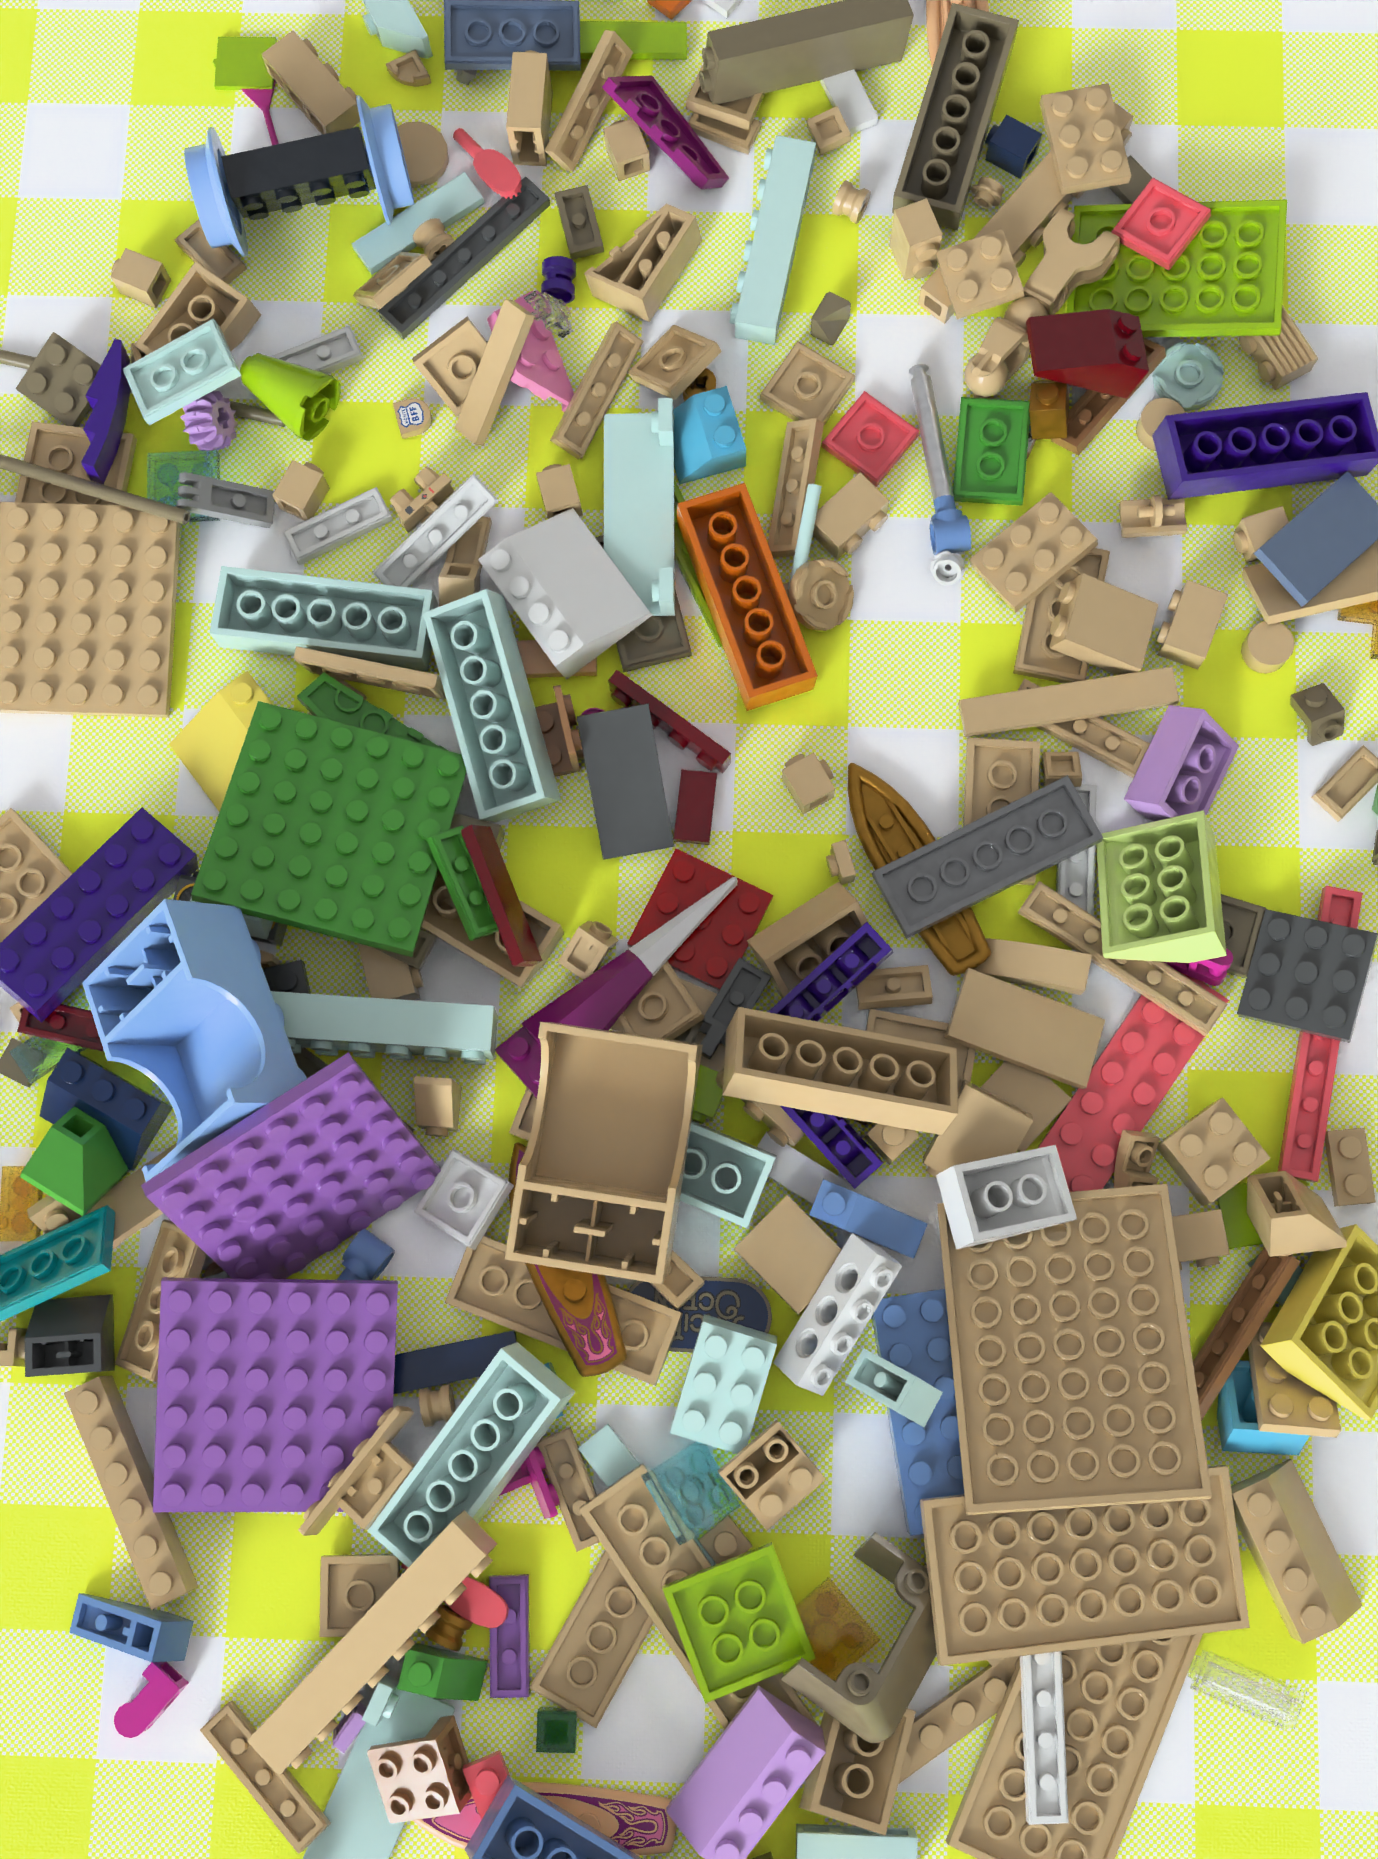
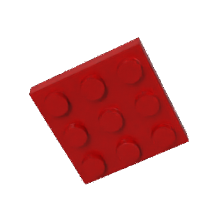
M676 848L628 940L627 946L631 948L735 876ZM737 878V886L667 960L673 969L720 991L738 959H743L749 947L747 940L755 935L773 899L772 894Z

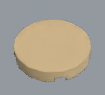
M420 121L406 122L397 126L411 187L418 188L417 185L426 184L428 186L435 183L444 174L449 163L448 147L442 133L434 126Z
M825 558L807 561L796 570L790 581L788 594L790 604L797 621L808 629L817 631L830 630L836 625L843 623L852 609L854 599L853 585L849 584L847 577L850 576L848 572L838 562Z

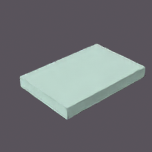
M214 318L123 368L142 417L149 426L241 376L220 326Z

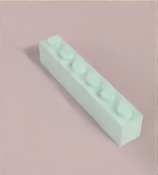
M776 135L773 149L767 148L764 169L768 170L767 178H760L757 200H761L759 210H753L750 231H755L753 241H746L743 261L748 262L746 272H739L736 292L741 293L739 303L733 302L729 323L735 324V338L771 345L776 343L815 163L816 142Z

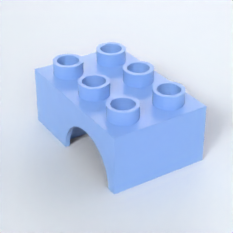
M164 899L82 982L107 1061L129 1065L148 1076L164 1092L177 1118L178 1141L176 1147L160 1162L145 1165L142 1168L146 1182L307 1079L304 1072L297 1066L284 1030L282 1009L274 1002L264 975L259 946L255 940L251 939L241 909L235 906Z

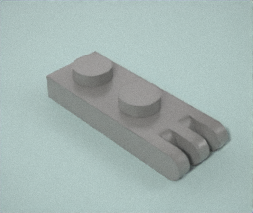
M187 472L179 474V483L188 486L178 487V496L187 498L177 500L178 508L188 510L190 513L264 528H270L273 524L275 499L272 494L274 491Z

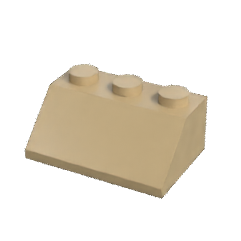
M837 882L754 935L747 942L761 968L772 976L771 983L781 998H784L868 921L858 900Z
M907 1708L895 1732L880 1743L865 1741L824 1711L820 1727L823 1728L826 1753L806 1779L799 1808L886 1836L916 1711Z

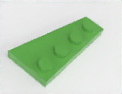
M324 672L297 695L300 703L314 716L447 750L441 745L438 746L414 728H409L399 722L382 708L379 709L364 700L363 696Z

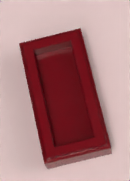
M681 769L674 842L710 845L717 773Z

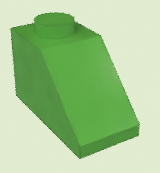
M415 1642L405 1654L397 1689L436 1699L478 1701L488 1660Z

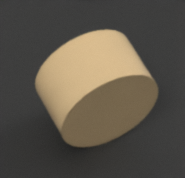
M1157 398L1150 401L1144 407L1136 425V434L1141 444L1150 450L1156 451L1152 437L1153 433L1166 415L1185 413L1183 407L1178 402L1169 398Z
M1265 621L1260 622L1252 628L1244 639L1241 646L1242 658L1245 664L1253 671L1264 674L1275 672L1292 655L1295 645L1294 637L1291 631L1280 622L1269 625Z

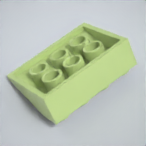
M1204 810L1101 833L1103 840L1096 844L1102 953L1104 958L1193 963L1227 956L1216 840Z

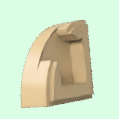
M416 50L386 63L389 74L401 84L413 87L431 84L430 75Z

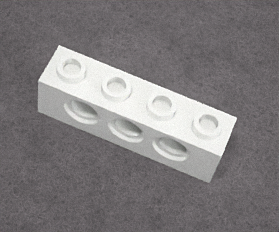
M852 1233L773 1363L796 1386L823 1396L896 1278L902 1265L877 1244Z

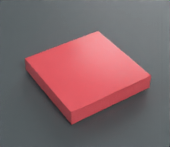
M1152 178L1111 233L1120 237L1121 244L1170 270L1211 217V209Z
M864 391L822 441L821 447L857 474L861 472L877 487L917 439L920 431Z

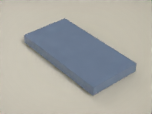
M444 0L445 70H511L513 52L532 50L539 53H547L549 70L581 71L579 1Z
M1347 471L1253 554L1303 607L1378 540V503Z

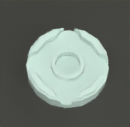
M1178 342L1166 348V357L1153 371L1154 389L1160 398H1169L1178 402L1184 411L1199 410L1209 405L1221 390L1224 373L1223 364L1217 354L1204 344L1196 343L1194 345L1186 344L1187 342Z

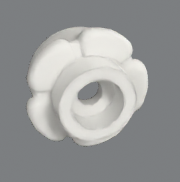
M942 551L936 555L935 560L931 561V573L940 584L952 585L960 580L965 573L963 568L965 564L964 559L958 553L952 554L949 551ZM949 564L951 568L946 569L945 565Z

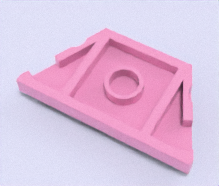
M531 291L514 300L535 315V318L510 381L522 388L529 389L534 395L544 401L551 396L562 403V411L565 412L574 392L537 292ZM501 308L494 311L487 318L491 332Z

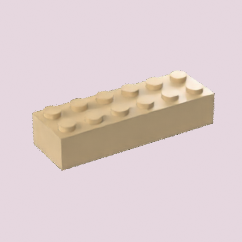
M738 1007L726 1029L722 1095L943 1135L958 1114L957 1048Z

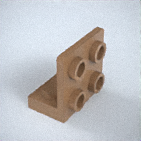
M561 685L553 686L557 702L535 707L555 777L580 772L578 760L584 759L578 728L571 730V726L577 725L570 694L563 695Z
M454 1715L440 1717L424 1738L374 1745L367 1751L390 1823L460 1814L472 1796L462 1771L463 1766L468 1764L469 1760Z

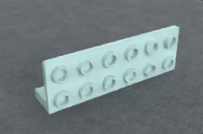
M658 398V411H652L651 413L604 415V551L652 616H675L674 413L672 398Z
M387 1674L378 1682L362 1717V1720L366 1723L358 1734L323 1812L331 1824L308 1846L303 1859L390 1858L405 1822H389L367 1751L374 1745L424 1738L440 1717L454 1714L455 1708L452 1705L436 1698L397 1689L399 1680Z

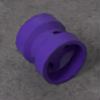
M552 256L544 259L542 262V276L545 278V281L541 284V298L552 304L572 302L575 299V285L572 283V280L576 277V263L572 259L563 256Z

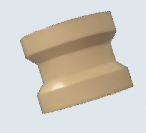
M845 180L835 197L832 214L837 216L846 215L851 222L858 224L867 208L871 191L865 188L858 190L853 187L851 182Z
M437 218L425 221L413 234V241L418 248L424 249V254L430 262L455 241L450 234L445 233V226Z
M450 1384L442 1385L436 1391H431L428 1388L419 1390L420 1413L425 1427L434 1426L437 1421L441 1420L448 1422L456 1411L455 1398Z

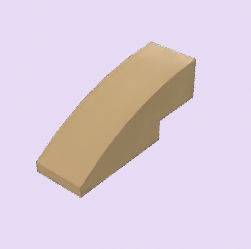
M986 938L992 952L991 956L974 969L1009 983L1041 990L1045 987L1081 995L1086 989L1092 955L1044 945Z

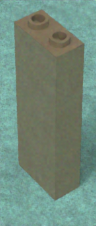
M843 0L709 31L706 48L702 49L704 65L703 71L699 72L701 89L704 93L708 92L713 105L752 97L754 94L762 92L764 94L819 81L853 69L857 72L900 62L904 55L913 21V11L908 0Z

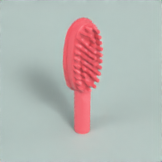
M458 128L454 132L453 138L474 159L473 166L479 177L494 192L500 194L501 197L504 196L505 199L508 197L513 199V195L518 197L517 193H521L522 182L515 165L506 156L494 149L484 150L464 129Z
M403 1563L401 1564V1568L408 1569ZM467 1576L462 1582L467 1589L449 1607L455 1613L476 1625L487 1628H497L502 1625L509 1613L506 1601L484 1583Z

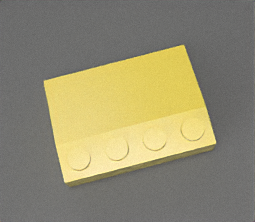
M248 671L219 690L169 743L170 747L219 812L257 703L261 701L272 704Z
M1357 1224L1340 1228L1347 1240V1247L1330 1249L1323 1252L1314 1251L1260 1346L1289 1374L1361 1418L1372 1420L1378 1409V1245Z

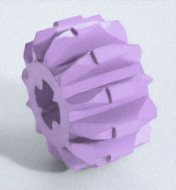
M212 391L183 407L185 414L180 416L185 422L183 432L189 434L190 444H196L199 451L225 449V447L231 445V440L237 438L234 427L239 425L234 419L236 410L230 408V399L224 398L220 391Z

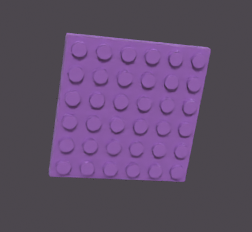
M348 1052L142 1184L141 1187L145 1196L231 1278L286 1279L290 1275L303 1270L307 1264L324 1253L335 1249L338 1244L364 1228L366 1229L370 1223L387 1212L395 1210L413 1195L429 1188L441 1170L436 1161Z
M163 1277L161 1280L153 1512H306L314 1502L321 1501L330 1490L328 1484L333 1476L349 1466L354 1459L352 1454L356 1447L363 1440L372 1437L379 1428L377 1426L379 1418L389 1408L393 1407L398 1281ZM339 1507V1509L336 1512L344 1511Z

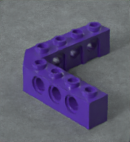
M866 922L768 1012L818 1022L894 953L893 949ZM780 1106L854 1189L884 1163L844 1117Z

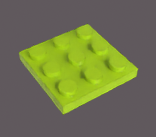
M772 1542L662 1586L705 1703L787 1671L801 1658L807 1662L816 1659Z

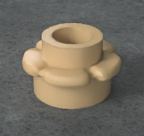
M981 177L977 185L971 187V192L975 194L974 202L985 209H991L992 206H999L1001 204L1004 188L992 178Z

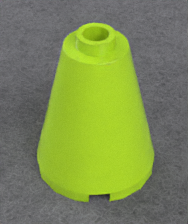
M261 353L248 356L240 367L242 383L297 437L303 438L306 441L317 437L329 423V420L324 417L329 408L335 411L339 403L341 384L332 375Z

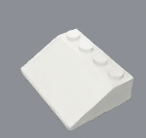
M573 508L505 538L478 559L553 665L566 679L570 678L652 616Z

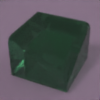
M540 1706L537 1711L536 1752L576 1753L577 1711Z

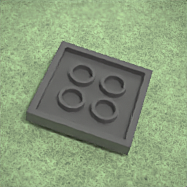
M1265 909L1239 1003L1238 1017L1350 1043L1378 942V933Z

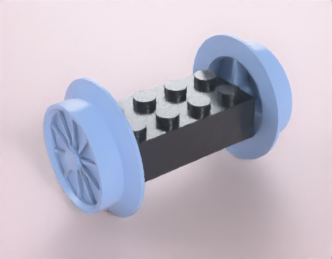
M356 95L363 135L360 128L355 127L225 155L215 128L208 127L206 143L185 148L184 157L197 214L210 247L218 248L233 244L243 257L248 256V244L243 218L248 217L250 220H260L268 217L269 212L282 210L284 213H292L303 208L302 205L315 202L316 205L320 206L334 203L336 198L347 195L350 198H361L369 195L370 190L377 189L386 223L391 225L394 209L415 205L405 156L391 104L370 108L360 95Z

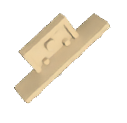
M396 1406L395 1408H389L383 1413L377 1422L379 1428L370 1439L363 1440L356 1447L352 1454L354 1457L353 1461L345 1470L342 1469L333 1476L328 1484L330 1490L323 1499L314 1502L304 1513L303 1519L305 1521L298 1529L303 1536L319 1534L339 1507L363 1530H368L415 1467V1464L391 1443L414 1414V1411L406 1406Z

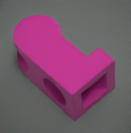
M151 1662L142 1673L149 1682L135 1698L123 1704L116 1711L114 1725L120 1735L133 1738L148 1730L189 1684L168 1662Z

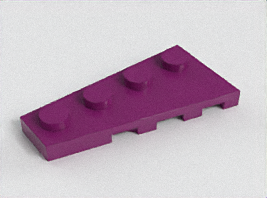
M652 75L608 77L602 88L681 168L701 190L723 187L729 176Z

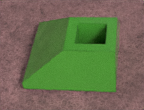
M74 1106L51 1126L22 1170L20 1178L83 1217L127 1174L128 1167L106 1126Z

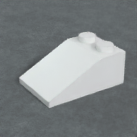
M1056 1145L954 1165L936 1175L956 1250L1077 1219Z

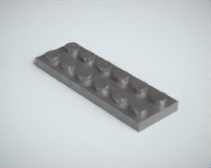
M1067 775L873 871L872 877L907 939L1102 842L1103 836Z

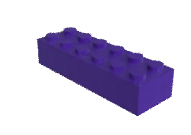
M1368 392L1166 415L1152 435L1168 500L1339 479L1347 471L1353 477L1367 476L1378 464V430Z
M142 807L0 943V987L42 1023L164 899H168L176 891L181 874L191 876L198 869L197 854Z

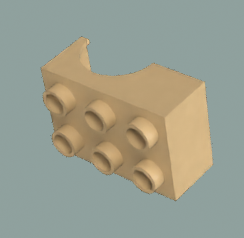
M540 1022L538 1038L541 1043V1068L537 1102L527 1148L518 1166L505 1260L663 1284L670 1269L703 1045L555 1022Z

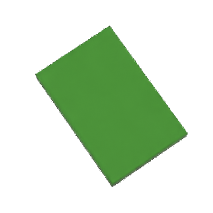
M961 397L953 495L956 502L1023 505L1030 401Z

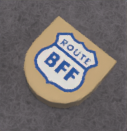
M412 398L393 403L402 439L420 435L430 428L432 414L428 405L423 400Z

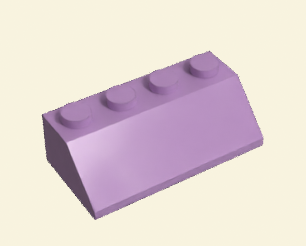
M759 1685L756 1687L666 1807L668 1815L699 1856L704 1859L747 1858L826 1753L823 1728Z

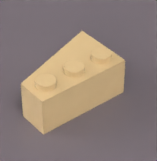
M665 204L634 230L635 236L622 247L615 246L609 252L610 257L597 268L592 266L584 273L593 297L643 320L651 321L702 242L696 216L669 204Z

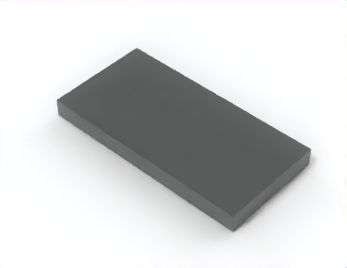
M649 704L577 716L603 860L674 847Z

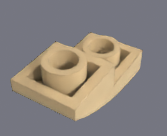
M1122 1131L1115 1163L1114 1188L1155 1185L1158 1183L1159 1178L1149 1173L1160 1141L1158 1136L1151 1132Z

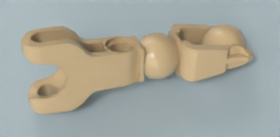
M1060 209L1043 230L1044 257L1023 287L1024 297L1016 299L1008 305L1004 318L1000 319L997 317L994 319L980 346L979 352L968 360L964 371V380L968 388L974 393V398H989L992 395H996L1004 388L1006 382L1024 365L1030 350L1026 321L1029 317L1054 315L1077 286L1093 283L1104 277L1119 253V236L1109 231H1104L1092 243L1084 245L1075 243L1071 240L1075 233V214L1066 209Z

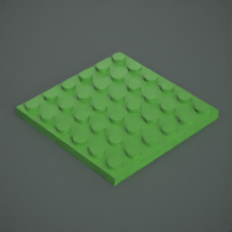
M258 701L191 893L192 901L235 906L241 909L242 914L413 957L439 870L427 839L431 835L451 829L467 775L462 754Z

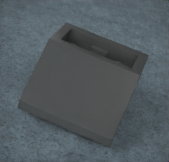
M113 1294L55 1298L34 1306L25 1335V1377L115 1371Z

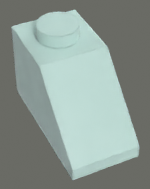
M363 0L367 13L362 16L365 26L371 36L377 35L383 47L403 53L416 50L419 57L425 59L433 56L428 35L409 0Z
M865 1348L862 1349L845 1381L850 1386L922 1427H925L943 1393Z

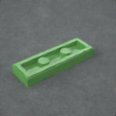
M462 825L431 835L427 839V843L470 941L496 933L499 930L461 834V830L464 829Z

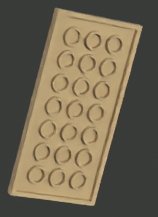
M1208 1466L1212 1492L1211 1499L977 1515L966 1514L964 1494L920 1499L938 1664L945 1666L1250 1628L1228 1466Z
M1203 1634L1062 1651L1069 1823L1029 1825L1026 1821L1021 1666L1019 1658L945 1840L946 1843L977 1859H1115Z

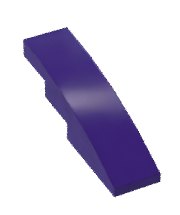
M116 338L85 395L93 411L83 428L91 444L81 464L91 481L103 485L119 448L126 423L130 397V386L123 371L124 367L130 365V358L122 341Z

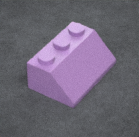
M1169 705L1144 754L1124 800L1141 816L1153 822L1203 810L1205 815H1207L1239 745L1204 709Z

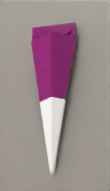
M737 877L730 878L521 1023L522 1028L495 1049L502 1061L536 1099L541 1068V1043L538 1038L540 1022H555L609 1031L621 1014L673 953L737 886Z

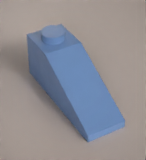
M824 1179L809 1213L811 1217L856 1234L912 1259L915 1258L928 1225L921 1220Z
M79 1593L69 1633L149 1662L185 1661L194 1621L166 1611L151 1610L148 1607Z

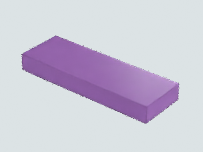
M529 1574L490 1575L489 1587L506 1601L509 1608L508 1617L504 1623L497 1628H490V1698L529 1697Z

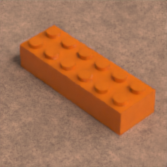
M741 483L678 503L676 521L746 711L813 690L818 675L746 484Z

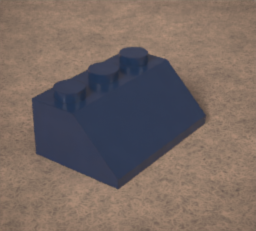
M67 1048L47 1080L39 1116L55 1124L75 1106L106 1126L128 1169L134 1171L173 1107L85 1055Z

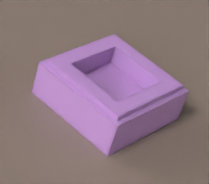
M361 1702L348 1715H344L339 1725L333 1731V1746L342 1753H345L366 1723L362 1720V1717L367 1707Z

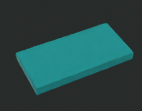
M106 1205L0 1255V1322L111 1271L116 1212Z

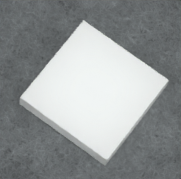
M453 1148L440 1168L441 1172L437 1174L434 1183L425 1192L414 1213L475 1250L514 1185Z

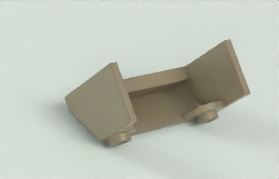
M874 1532L855 1551L853 1556L893 1583L898 1596L913 1608L878 1673L865 1664L852 1663L846 1666L839 1673L836 1681H834L801 1658L783 1674L781 1680L865 1741L880 1743L895 1732L937 1652L927 1568Z

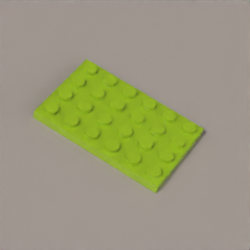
M1287 199L1198 202L1211 209V217L1170 270L1120 243L1119 253L1104 277L1093 283L1079 285L1074 289L1067 299V313L1102 309L1129 313L1139 317L1143 337L1280 335ZM1132 204L1074 205L1075 233L1072 236V241L1084 245L1092 243L1104 231L1111 232Z

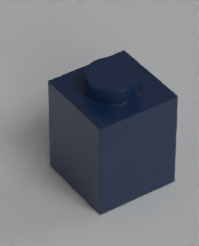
M1006 115L999 126L993 125L986 137L985 144L988 145L985 160L1021 179L1038 152L1042 133Z

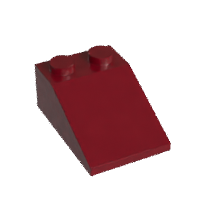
M1111 309L1035 316L1029 317L1026 321L1033 373L1036 377L1127 399L1149 372L1138 316Z

